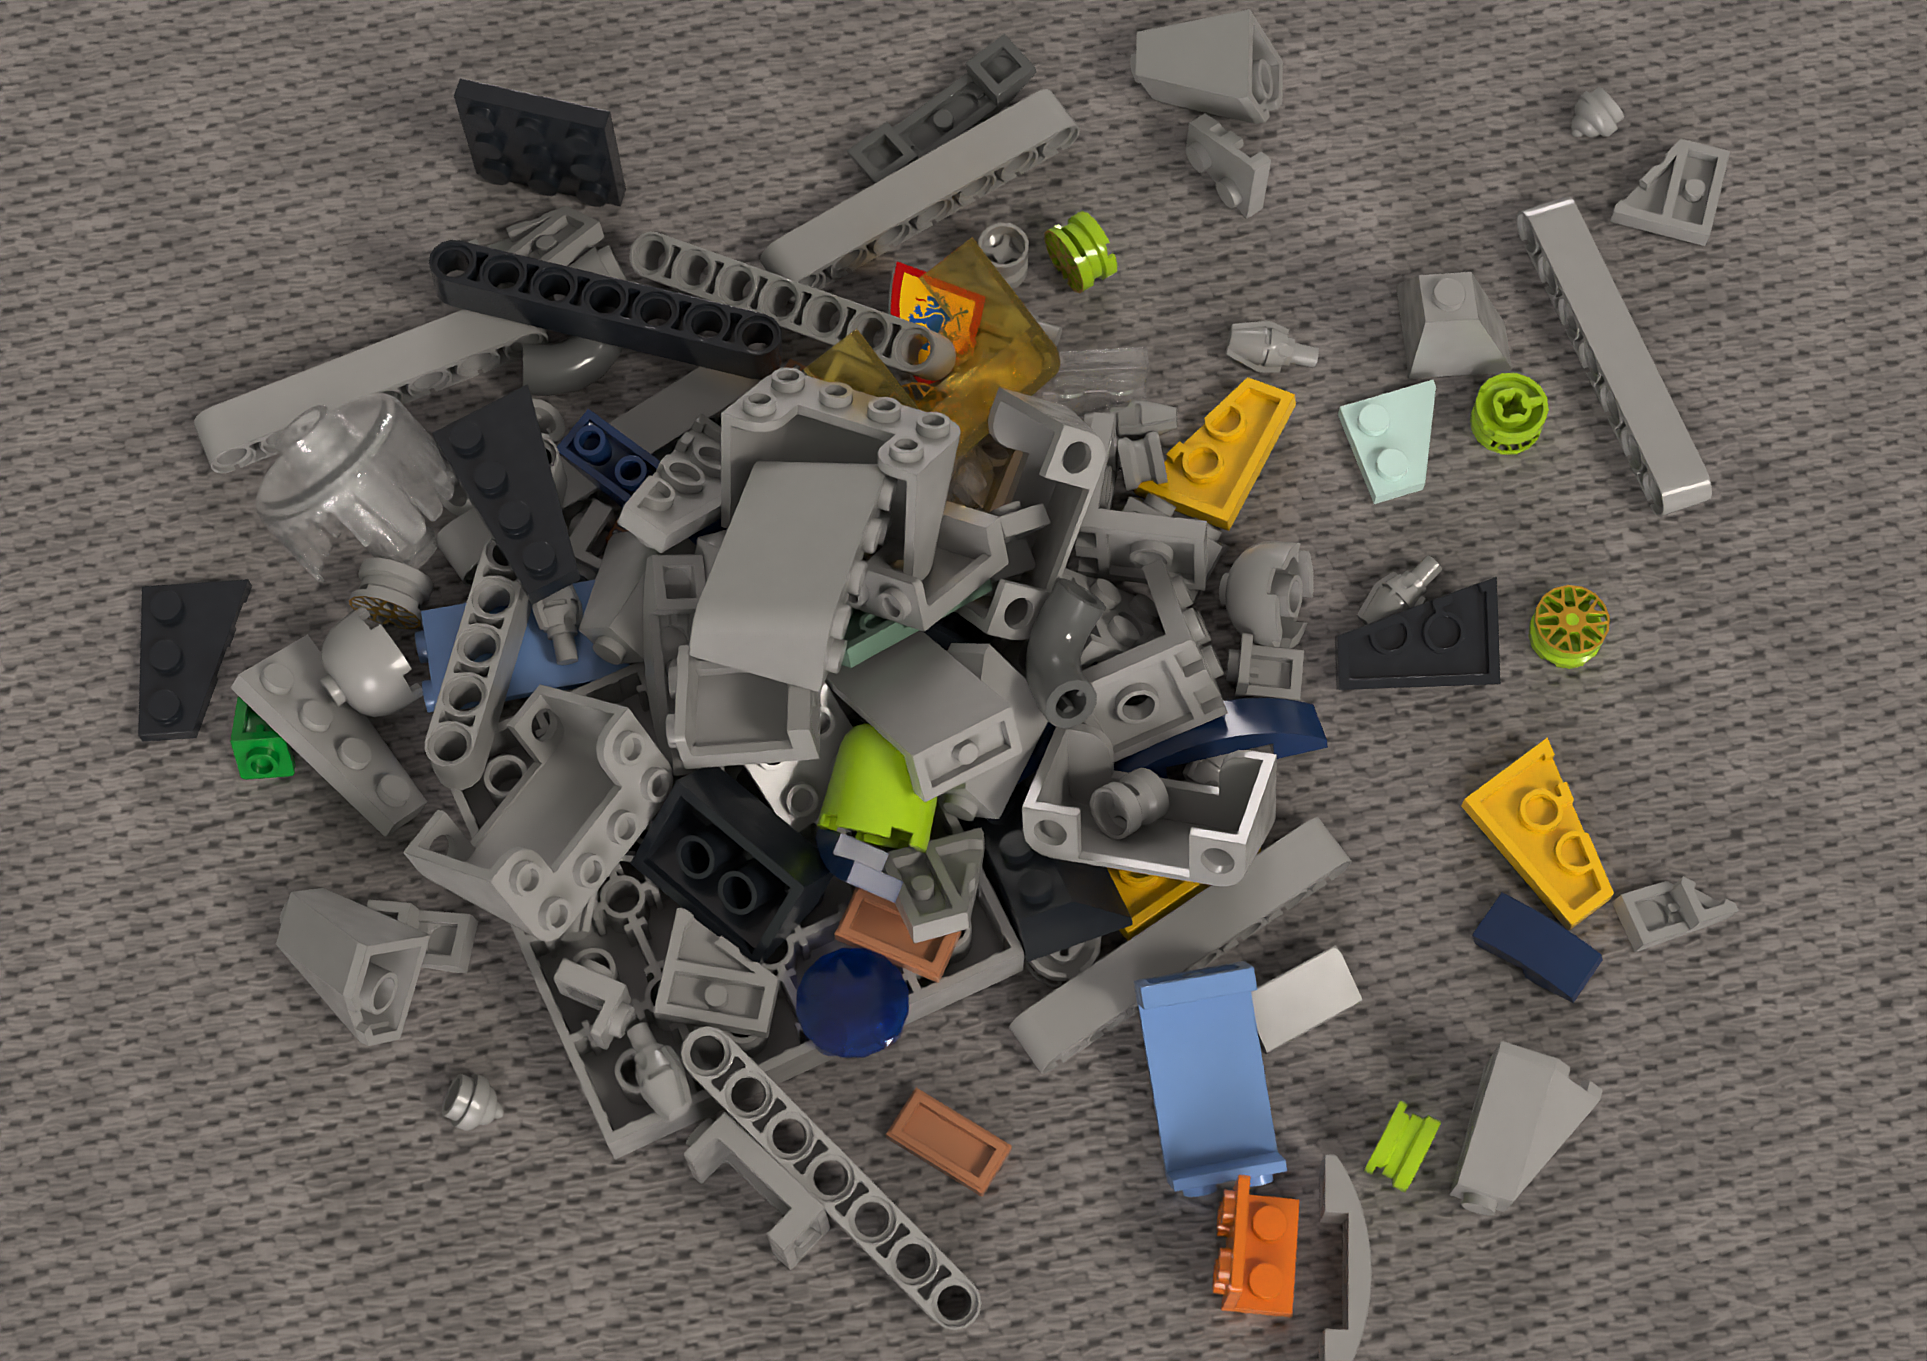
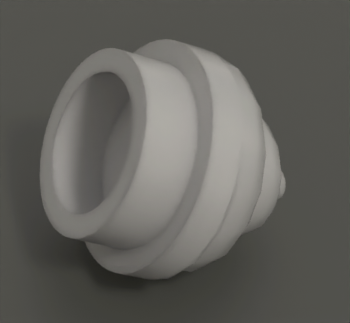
M1599 86L1592 93L1585 91L1579 96V100L1574 106L1575 117L1571 122L1572 135L1574 137H1581L1583 135L1592 138L1598 135L1610 136L1618 129L1616 124L1624 118V114L1603 88Z
M461 1073L458 1074L451 1083L442 1106V1116L452 1119L454 1127L465 1131H470L479 1124L487 1125L495 1118H501L504 1114L503 1107L497 1100L496 1091L490 1086L488 1079L476 1073L470 1077Z

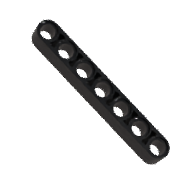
M460 240L442 242L430 254L429 266L437 297L443 303L452 307L750 379L762 380L781 366L782 334L780 326L772 317L763 313ZM452 271H464V273L459 276H447V274ZM506 282L515 284L507 289L497 288L498 285ZM556 294L566 296L559 301L547 300L548 297ZM603 307L616 308V310L610 313L597 312V310ZM653 319L667 321L659 326L647 324V322ZM713 331L718 333L716 336L711 338H702L698 336L700 332ZM754 343H763L769 346L763 350L748 348V346Z

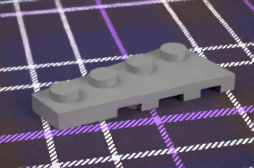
M700 414L694 421L689 433L685 432L678 440L674 451L670 455L666 454L661 460L654 475H649L626 502L617 522L634 534L639 542L654 548L660 553L721 519V427L703 414Z
M308 634L238 674L231 689L383 836L387 837L422 811L427 800L367 716L358 713L347 702L337 707L325 692L319 681L327 675L321 660V652Z

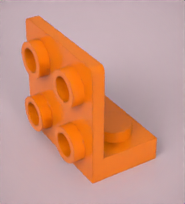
M1238 1174L1233 1189H1224L1222 1201H1219L1216 1236L1227 1237L1226 1248H1220L1218 1259L1215 1258L1212 1294H1222V1311L1291 1317L1293 1313L1300 1200L1250 1195V1176Z

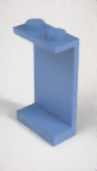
M596 579L573 583V587L582 604L583 615ZM466 603L421 611L423 631L415 632V642L420 663L428 662L431 679L422 681L423 696L428 713L434 712ZM508 606L496 607L489 614L502 612ZM532 608L505 701L530 697L540 684L560 690L579 688L630 666V663L615 665L603 660L594 652L592 648L593 643L578 629V634L574 636L578 661L569 665H557L553 640H548L547 633L540 630ZM483 654L479 656L474 662L486 661L490 659L494 654ZM469 702L461 707V709L476 707L480 702Z
M1245 961L1134 980L1167 1182L1174 1192L1183 1190V1195L1186 1197L1212 1194L1217 1191V1184L1236 1181L1238 1174L1250 1176V1187L1272 1182L1274 1173L1287 1171L1286 1160L1277 1151L1251 991L1257 990L1254 967Z

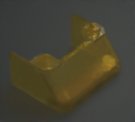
M973 237L919 278L951 319L938 333L952 342L955 347L956 360L952 369L953 373L916 404L857 328L803 369L810 377L830 383H844L859 392L876 397H890L908 407L947 415L961 430L955 460L967 453L989 434V413L999 387L1032 396L1049 382L1060 369V356L1056 346Z

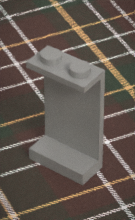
M921 630L852 668L841 666L838 674L828 672L825 683L845 716L856 711L904 755L914 793L924 802L1023 753L1012 706Z

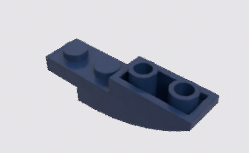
M587 409L557 446L562 458L622 508L649 475H654L661 462L590 409ZM721 519L688 538L697 546L698 537L727 530V528L721 527Z

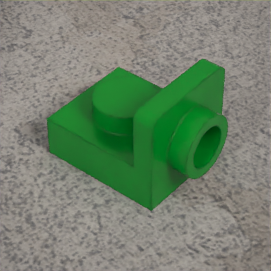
M238 696L230 742L241 778L249 780L293 776L296 764L291 746Z

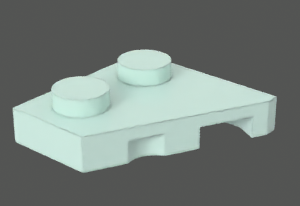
M1434 380L1339 408V419L1374 504L1414 493L1424 488L1436 390Z

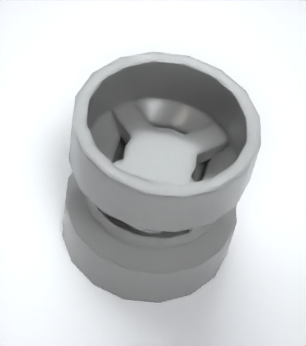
M1010 223L991 225L982 232L978 240V274L982 282L997 291H1008L1017 288L1024 282L1028 274L1029 241L1026 234L1018 226Z
M1138 768L1123 775L1119 782L1114 781L1096 789L1091 796L1090 806L1093 818L1101 831L1108 837L1119 840L1135 833L1141 825H1149L1163 818L1168 812L1169 797L1165 785L1158 775L1150 769Z

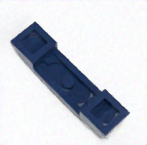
M1281 698L1226 700L1224 704L1228 712L1227 714L1114 762V770L1129 773L1138 768H1146L1158 775L1159 778L1168 779L1167 767L1225 755L1238 750L1270 745L1272 753L1276 754L1277 759L1328 748L1313 704Z

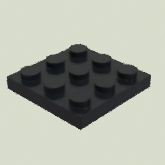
M460 78L454 98L477 175H481L483 179L496 185H507L509 182L526 185L536 193L544 196H554L557 193L575 196L583 203L594 207H602L605 204L621 207L626 186L610 111Z

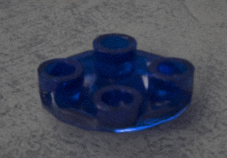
M840 948L821 956L805 971L796 992V1015L804 1034L814 1043L816 1049L826 1056L864 1058L885 1049L901 1037L904 1023L909 1014V990L900 970L884 955L866 948Z

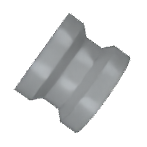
M1158 431L1149 432L1143 439L1132 441L1127 437L1117 439L1126 491L1137 489L1141 482L1153 481L1156 484L1168 483Z

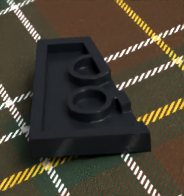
M1497 577L1486 579L1335 636L1336 690L1501 684Z
M249 579L142 586L138 736L142 742L197 738L218 681V671L227 647L231 646L236 632L235 625L243 603L247 602L252 588Z

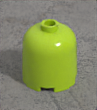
M863 723L847 732L840 744L817 825L821 829L837 831L838 827L857 831L855 839L864 843L894 850L911 846L915 848V851L926 853L938 796L924 802L915 794L904 755L869 723Z

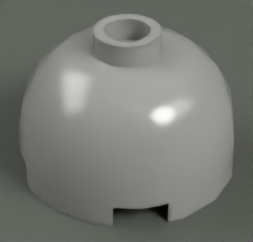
M1266 541L1253 545L1234 561L1230 572L1222 576L1219 586V599L1221 604L1226 605L1228 618L1241 636L1242 633L1253 634L1254 643L1293 649L1300 642L1307 627V622H1296L1302 598H1313L1314 591L1311 555L1309 551L1299 550L1300 543Z
M360 606L333 626L323 641L321 660L327 675L319 681L337 707L347 702L360 714L372 717L391 715L422 697L423 690L418 683L409 687L403 675L412 670L409 663L381 624L372 630L367 626L365 621L370 617L369 611L365 607Z

